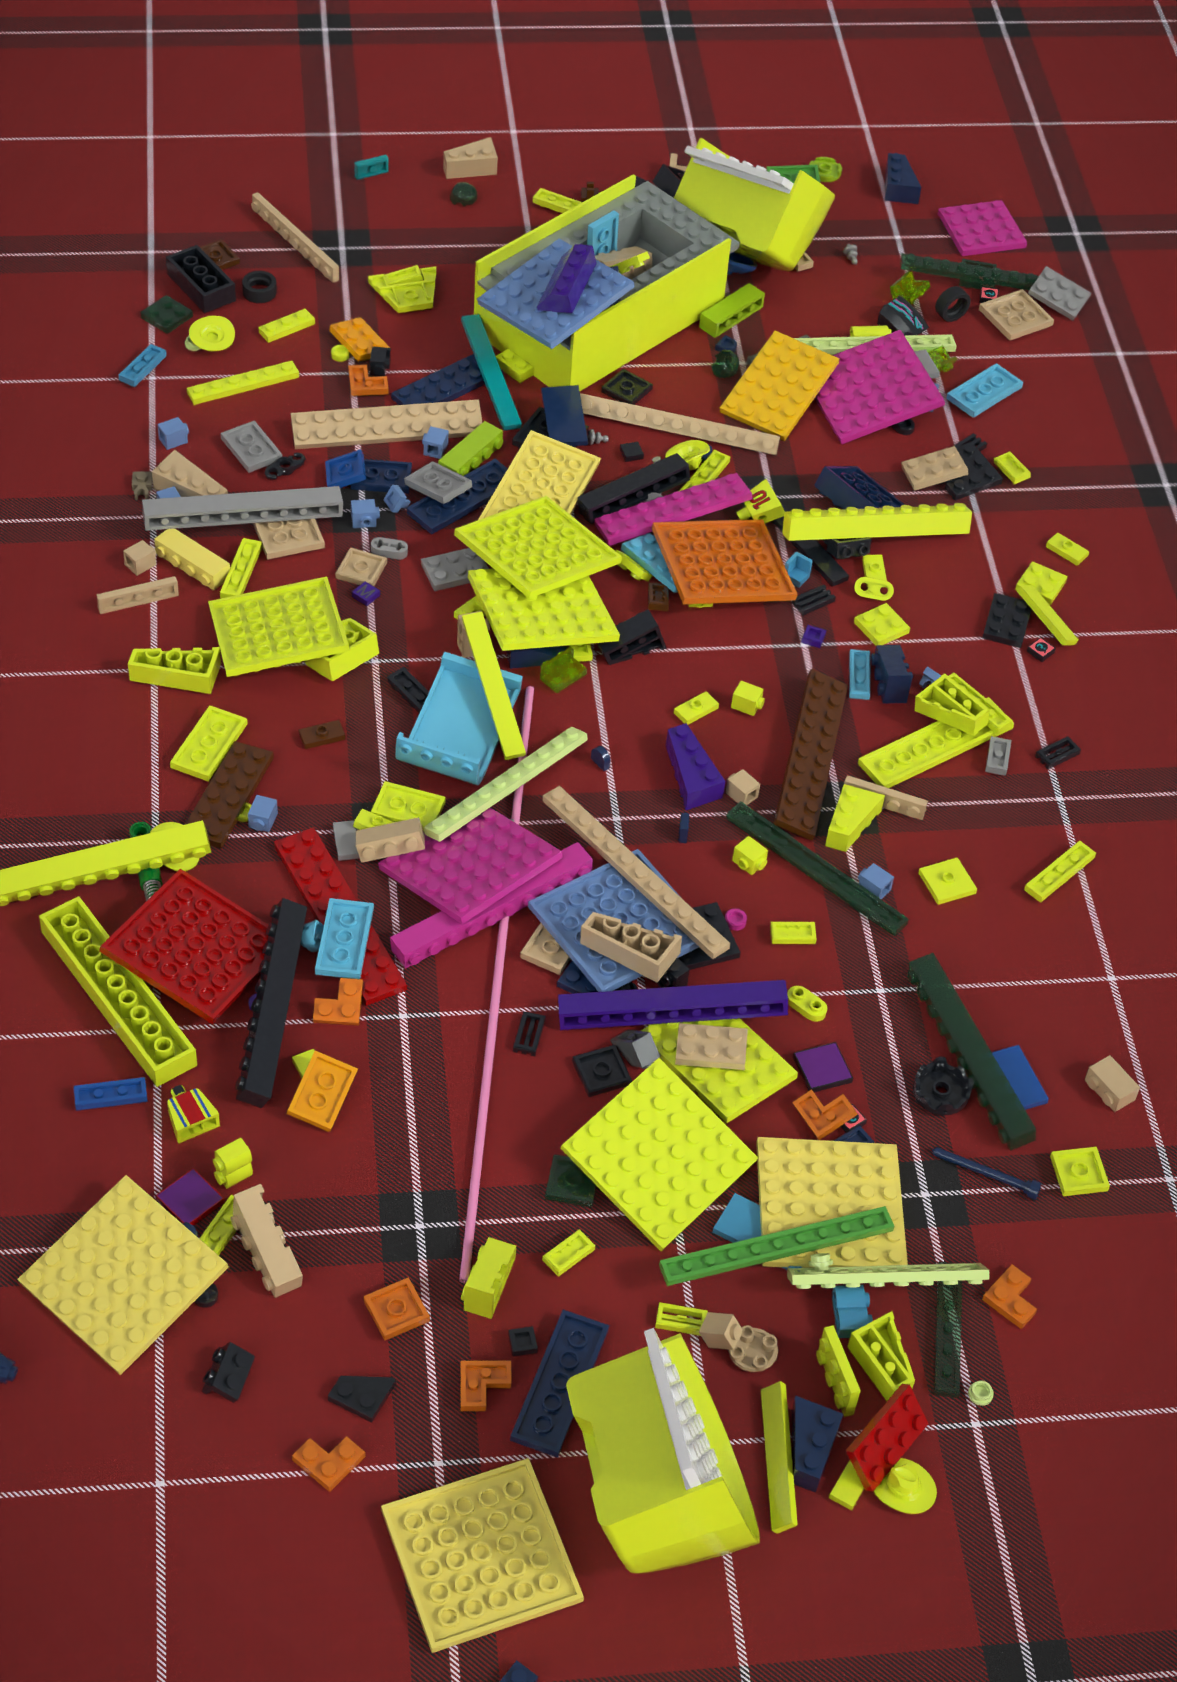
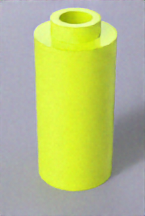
M887 325L851 326L850 337L885 336L892 333Z

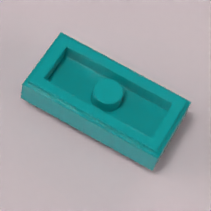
M382 155L354 162L355 178L359 180L389 172L388 156Z

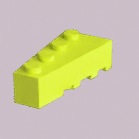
M212 647V650L193 648L191 651H181V648H172L170 651H162L161 648L133 649L128 662L130 681L211 694L221 666L220 647Z

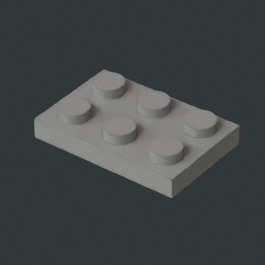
M1046 266L1028 294L1074 321L1089 299L1091 292Z
M255 421L221 433L222 441L248 473L271 465L282 457V453Z
M433 461L404 478L405 485L443 504L472 487L470 479Z
M470 548L421 559V566L434 591L470 583L467 577L468 570L489 569L485 561Z

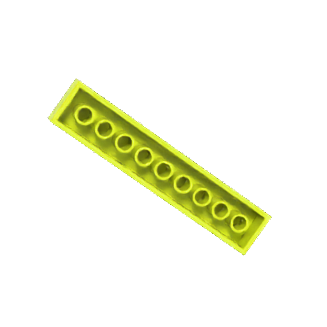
M79 896L39 915L42 934L156 1087L197 1066L196 1049L146 983L137 975L99 952L100 946L110 936Z

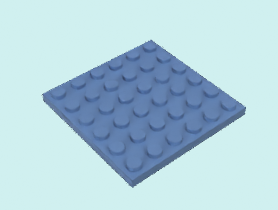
M559 238L478 297L477 301L480 306L550 349H553L635 286L634 281L596 260L597 264L573 313L537 310L536 307L561 257L573 247Z
M639 849L632 851L637 858L678 894ZM610 863L528 901V908L598 992L613 991L643 975L580 944L581 926L592 912L621 919V922L625 924H640L641 928L647 930H662L663 934L674 936V934L682 936L681 953L677 958L699 947Z

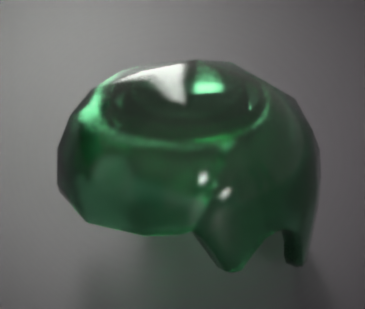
M459 182L452 188L450 200L454 205L460 202L465 207L477 201L478 192L470 183Z
M722 350L719 354L715 355L716 362L711 365V368L717 378H730L737 373L739 358L732 350Z

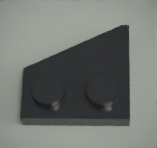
M340 1376L328 1394V1401L373 1422L395 1387L396 1379L393 1377Z

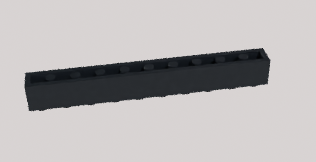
M282 898L277 905L274 904L270 911L272 921L266 931L268 941L262 950V954H265L259 966L258 972L261 973V976L255 986L257 996L251 1005L253 1016L247 1025L249 1036L243 1045V1049L246 1050L245 1056H243L239 1065V1069L242 1070L241 1076H239L235 1085V1089L238 1090L237 1100L262 1108L271 1099L307 912L306 906Z

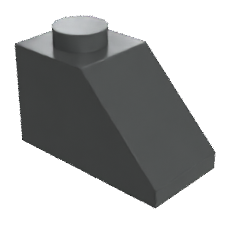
M628 1029L610 1040L613 1045H616L620 1054L631 1066L645 1069L654 1063L653 1061L660 1058L650 1032Z

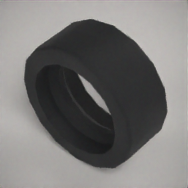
M253 271L246 274L242 279L243 296L247 300L254 303H265L275 298L277 294L276 278L271 273ZM254 285H266V286H268L267 288H264V289H255V288H252V286H254Z
M950 287L937 299L935 305L936 312L947 322L956 321L967 312L971 299L961 287ZM958 299L957 303L953 307L948 309L949 305L953 301Z

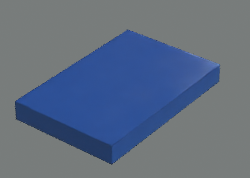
M1019 1045L978 1056L977 1063L1006 1115L1048 1103L1049 1098Z

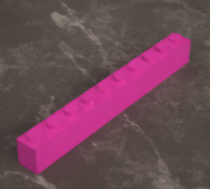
M577 842L561 850L562 859L464 924L459 923L441 911L391 936V951L405 969L416 965L421 960L431 955H436L450 945H455L460 940L475 935L487 926H492L497 921L507 916H512L515 912L528 907V901L591 872L593 859Z

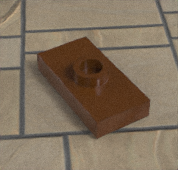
M649 583L648 609L668 611V587L664 584Z
M339 720L299 729V736L305 749L345 740V733Z

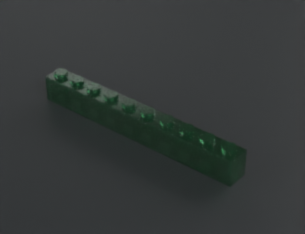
M934 953L910 961L909 972H907L910 983L916 985L919 999L927 1004V1012L931 1019L935 1018L938 1032L947 1039V1047L951 1054L955 1053L958 1066H962L967 1077L973 1079L972 1089L975 1088L978 1093L977 1098L981 1107H986L990 1123L993 1126H997L1001 1142L1003 1144L1006 1143L1011 1151L1036 1141V1128Z

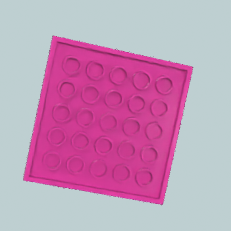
M901 330L834 354L833 356L839 358V364L815 397L816 402L841 444L945 405L942 395Z
M488 808L441 842L424 834V850L387 857L380 861L378 865L382 872L459 923L464 924L563 857L561 850L494 809Z

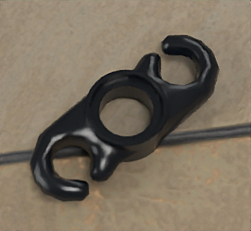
M299 452L293 454L294 457L301 458L299 460H294L291 455L289 457H280L266 468L264 474L271 480H276L277 476L290 475L294 470L304 465L306 458ZM284 464L290 465L287 468L281 467ZM271 472H276V473H277V476H276V475H271L270 473H271Z

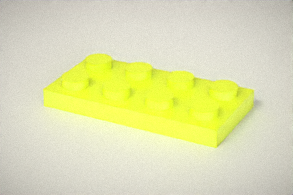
M209 705L171 760L170 768L209 782L233 742L239 738L247 726V718Z

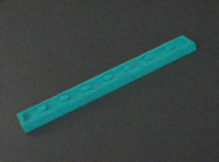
M480 315L462 316V325L503 431L521 428V420Z

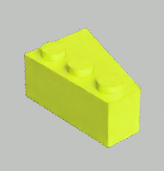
M946 674L939 677L915 698L916 712L973 736L988 724L990 709Z
M844 784L828 829L825 846L846 852L859 838L861 832L871 824L874 817L881 813L885 795Z

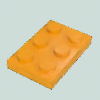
M361 317L330 325L329 331L349 350L358 362L371 358L372 347L390 348Z
M315 1051L288 1108L287 1114L330 1132L358 1069Z

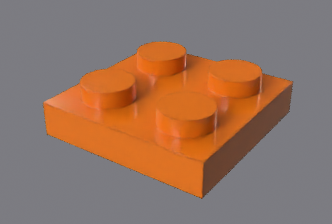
M409 1277L364 1296V1303L384 1341L430 1322V1316Z

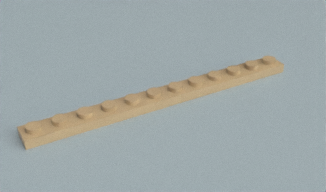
M580 393L584 414L777 455L780 436Z
M558 786L543 795V802L708 956L714 959L730 949L729 941L562 787Z

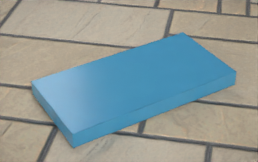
M735 1193L714 1226L712 1233L732 1243L761 1236L760 1205ZM789 1266L788 1268H802V1267H801V1266Z

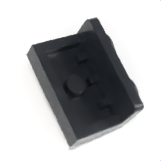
M231 1342L223 1347H218L212 1356L213 1365L203 1378V1383L205 1384L202 1392L208 1394L214 1391L233 1403L237 1401L255 1356Z

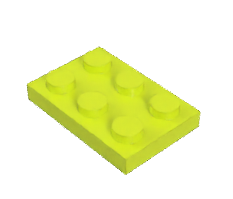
M384 781L371 813L393 822L419 817L424 831L426 825L440 816L446 797Z
M834 1325L828 1326L823 1330L816 1356L818 1363L824 1366L826 1371L825 1379L828 1386L832 1387L835 1393L834 1401L836 1407L842 1410L844 1417L854 1415L861 1390Z

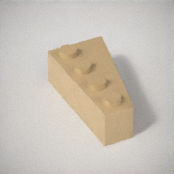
M634 246L623 248L620 251L613 250L606 254L603 252L598 253V255H595V258L610 267L647 250ZM647 251L650 258L643 261L645 265L635 269L633 266H630L631 270L622 275L633 279L652 268V253Z
M176 450L168 455L152 471L153 489L157 491L175 486L181 497L228 494L227 489Z
M592 912L581 926L580 944L655 982L661 979L681 953L682 936L674 934V936L663 934L662 930L654 929V931L641 928L640 924H625L621 922V919Z
M259 1184L234 1195L231 1222L234 1229L241 1232V1241L245 1250H250L252 1253V1262L255 1269L262 1272L264 1276L262 1280L266 1290H271L276 1298L301 1287L303 1275L290 1246L284 1247L286 1243L284 1233L280 1225L275 1227V1220L272 1214L274 1211L270 1203H264L262 1199L264 1189Z

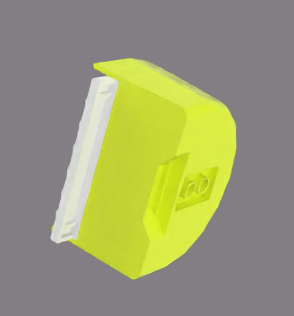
M703 138L699 139L696 148L687 145L684 152L691 156V159L674 199L740 242L739 249L735 250V253L778 270H793L822 225L835 199V194L802 170L799 171L795 182L792 183L774 170L767 172V169L759 165L755 168L749 162L743 161L740 163L738 159L726 155Z
M654 1328L644 1331L647 1347L576 1374L566 1383L572 1413L582 1430L593 1475L594 1485L591 1488V1494L598 1522L625 1568L630 1573L636 1574L689 1565L760 1543L754 1509L740 1467L701 1373L681 1333L660 1341Z

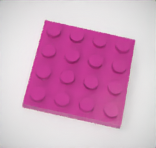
M1002 200L939 208L938 216L962 256L1020 249L1027 246L1025 237Z

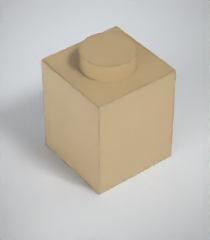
M143 540L123 551L125 566L137 576L156 565L155 549Z
M744 769L729 776L726 794L741 807H745L758 798L760 783Z
M708 1312L699 1333L708 1348L734 1350L743 1329L733 1314Z

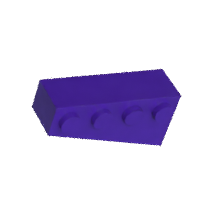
M687 723L668 729L666 748L671 764L674 767L675 778L680 787L679 791L684 800L685 810L723 798L725 780Z

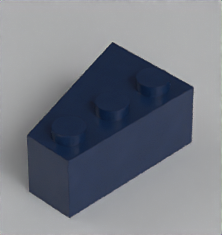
M888 153L885 168V201L919 204L922 187L906 156L899 153Z
M876 645L875 653L871 655L872 666H875L874 678L878 680L877 691L878 695H881L883 704L907 703L913 674L912 672H907L909 664L903 661L905 660V655L900 645Z
M795 1396L792 1407L794 1484L816 1493L840 1428L843 1413Z

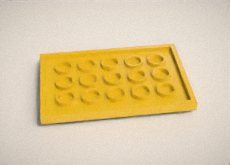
M774 331L720 406V413L767 434L780 436V440L785 441L839 364V358Z

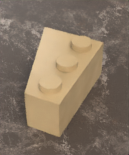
M491 137L444 151L443 169L446 179L497 175L498 157Z

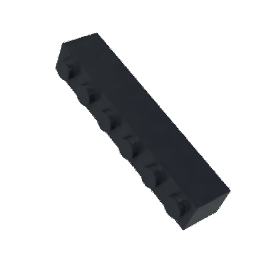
M678 453L577 497L579 512L590 524L595 523V518L640 503L648 499V494L650 493L660 494L689 481V464Z

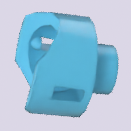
M318 920L304 924L300 944L311 952L319 951L324 925Z

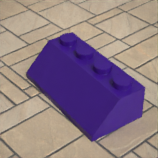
M575 244L561 257L536 307L537 310L573 313L597 264L592 245Z

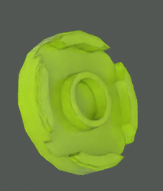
M818 157L815 161H810L809 165H818L821 182L836 181L842 174L841 164L836 163V160L833 158Z

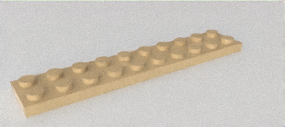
M478 399L291 413V423L295 449L422 440L424 433H428L430 426L449 430L448 438L466 437L482 424V417Z

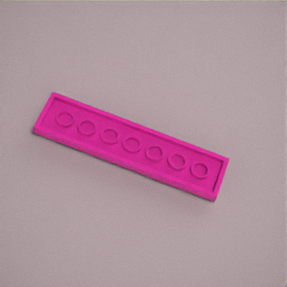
M737 473L729 474L707 483L692 486L673 494L658 497L654 500L639 503L638 505L595 518V526L607 544L611 546L653 532V522H684L752 500V492Z

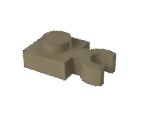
M133 472L132 491H134L135 500H138L139 495H145V499H149V491H152V472Z

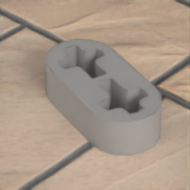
M377 537L371 541V553L401 560L408 555V545L402 540Z

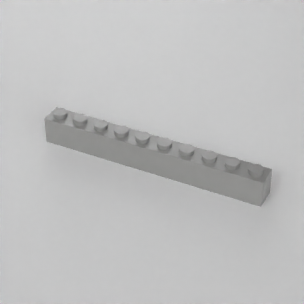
M339 486L142 500V515L145 531L342 517L343 499Z

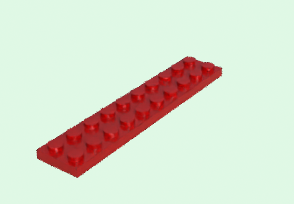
M314 827L274 841V848L316 920L324 925L330 898L357 901ZM372 925L370 926L360 978L363 979L362 1000L366 1006L407 991L405 980Z

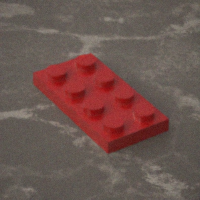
M902 1383L846 1450L866 1491L873 1492L891 1468L895 1466L929 1424L910 1384Z

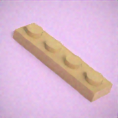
M174 576L96 594L98 610L100 614L179 596L178 581Z
M847 775L844 784L885 795L882 808L923 820L928 803L927 800Z

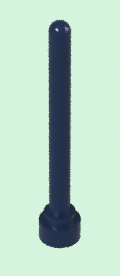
M938 1147L932 1150V1154L938 1158L1021 1189L1024 1194H1027L1028 1198L1036 1200L1042 1182L1034 1179L1032 1181L1027 1180V1182Z

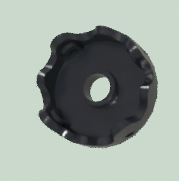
M937 1057L930 1064L921 1065L913 1082V1094L918 1104L928 1112L943 1116L958 1113L967 1105L972 1091L973 1079L967 1077L962 1066H950L945 1057ZM943 1087L947 1090V1092L940 1093L936 1090V1088Z

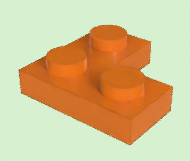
M348 365L351 396L388 394L387 376L368 377L367 365Z
M340 978L338 1000L315 998L313 1023L359 1026L363 979Z
M811 1089L792 1102L818 1140H821L858 1115L844 1094L823 1106Z
M1013 1264L982 1298L984 1302L1020 1329L1030 1321L1037 1311V1308L1019 1296L1030 1284L1031 1278Z
M461 1361L460 1411H486V1388H511V1361Z
M346 1436L328 1454L309 1438L292 1455V1460L330 1492L365 1458V1451Z

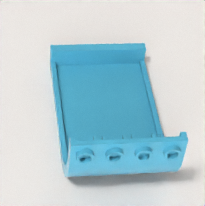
M444 652L440 669L409 738L403 737L404 733L401 732L397 736L395 752L397 760L475 785L481 783L499 743V738L475 661ZM500 669L513 709L521 690L523 676Z

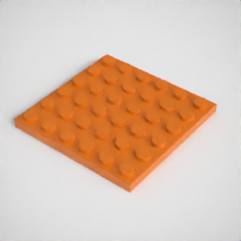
M763 519L653 522L652 531L683 604L796 600L797 592Z

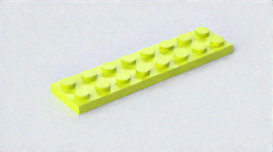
M989 697L986 698L998 709H1000ZM937 721L860 757L858 765L877 785L890 788L990 740L991 736L997 737L1013 729L1014 722L1012 721V725L999 734L985 726L973 736Z

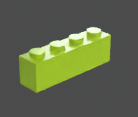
M748 283L720 302L715 303L709 309L704 310L700 315L699 328L714 338L718 337L763 308L765 293Z
M484 421L438 460V464L462 476L472 472L485 459H488L493 452L501 448L503 445V430Z

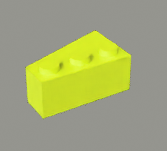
M488 1237L485 1246L481 1245L477 1256L478 1260L473 1265L470 1276L462 1291L461 1300H464V1311L492 1319L516 1258V1245Z
M892 1311L851 1333L848 1343L849 1350L886 1401L889 1400L902 1383L910 1384L913 1389L915 1379L906 1352L904 1353L901 1336L897 1332Z

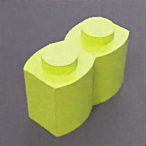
M242 1138L215 1151L213 1164L216 1172H214V1176L219 1185L223 1184L228 1189L253 1175L252 1155Z

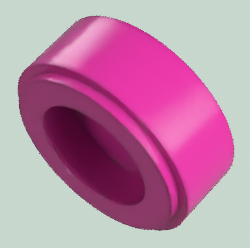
M730 909L726 912L725 920L729 929L738 931L746 926L747 915L744 911Z

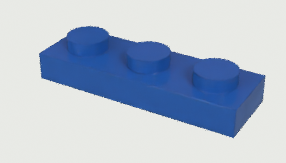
M145 1077L74 1086L76 1111L148 1102Z

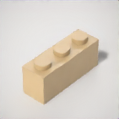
M420 818L357 830L356 848L361 863L424 850L425 836Z

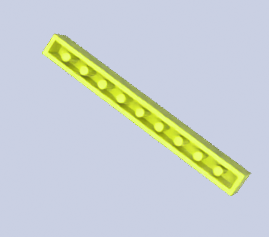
M955 503L950 506L946 504H937L936 506L920 504L919 507L901 505V507L896 508L892 506H883V508L866 506L865 509L847 507L841 510L838 508H829L828 510L812 508L810 511L792 509V511L784 512L782 534L789 541L969 534L972 511L963 503Z
M202 820L0 870V906H6L9 902L17 900L26 901L37 895H50L54 891L62 889L71 890L75 886L82 884L91 885L98 880L115 879L119 875L127 873L136 874L147 868L157 869L168 863H181L185 859L192 857H204L206 854L211 853L206 827Z

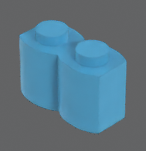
M845 1285L833 1288L832 1304L836 1333L839 1338H850L853 1331L873 1321L872 1315L868 1314L867 1307L870 1305L869 1293L865 1292L863 1285H860V1287H845Z

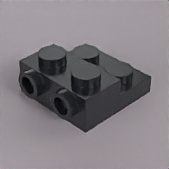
M870 537L820 539L827 544V552L836 559H845L851 556L860 557L870 553Z

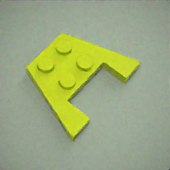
M436 266L420 268L423 281L388 285L384 274L368 276V283L397 313L433 308Z

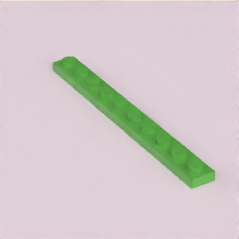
M886 1206L663 1259L660 1260L659 1267L666 1285L670 1286L892 1232L895 1226Z

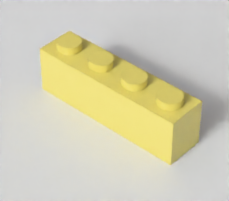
M167 529L154 539L155 551L159 557L166 559L173 566L180 568L189 576L199 580L203 585L215 590L225 582L230 570V563L176 529Z

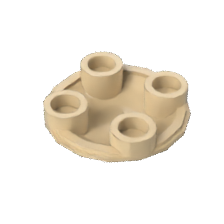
M749 1325L741 1327L743 1330L734 1350L729 1349L731 1360L736 1366L749 1372L764 1371L771 1367L777 1359V1338L762 1329L753 1328Z

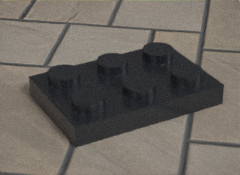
M994 593L982 639L1021 648L1031 613L1030 606L1024 600Z

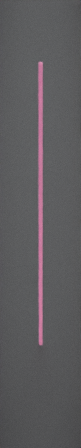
M532 686L526 687L521 738L526 756L518 757V763L527 757L534 688ZM524 784L514 791L511 819L518 825L520 822ZM509 916L501 919L499 923L459 1278L461 1283H466L470 1276Z

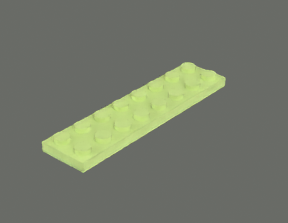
M981 1263L829 1267L828 1270L815 1271L814 1267L787 1268V1278L798 1289L811 1288V1284H821V1288H835L836 1284H845V1287H860V1283H870L872 1287L885 1286V1282H894L895 1286H908L909 1282H919V1285H934V1281H943L945 1285H956L958 1280H968V1284H982V1280H989V1269Z

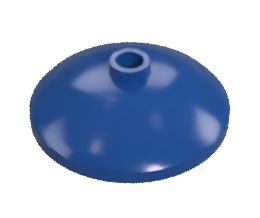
M732 252L729 255L727 274L732 275V272L740 274L756 270L758 265L753 260Z

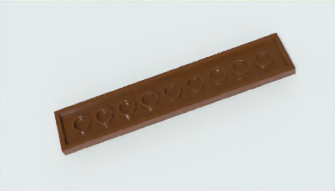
M811 669L807 676L773 823L811 841L816 835L848 687L847 684L814 669Z

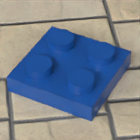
M361 449L325 461L327 487L339 486L341 489L366 479L364 454Z

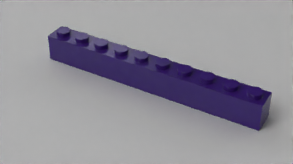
M785 980L558 995L560 1030L788 1015V995Z

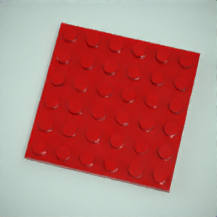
M179 869L100 946L99 952L213 1024L261 974L258 971L265 954H262V950L268 941L266 931L269 925L184 870Z

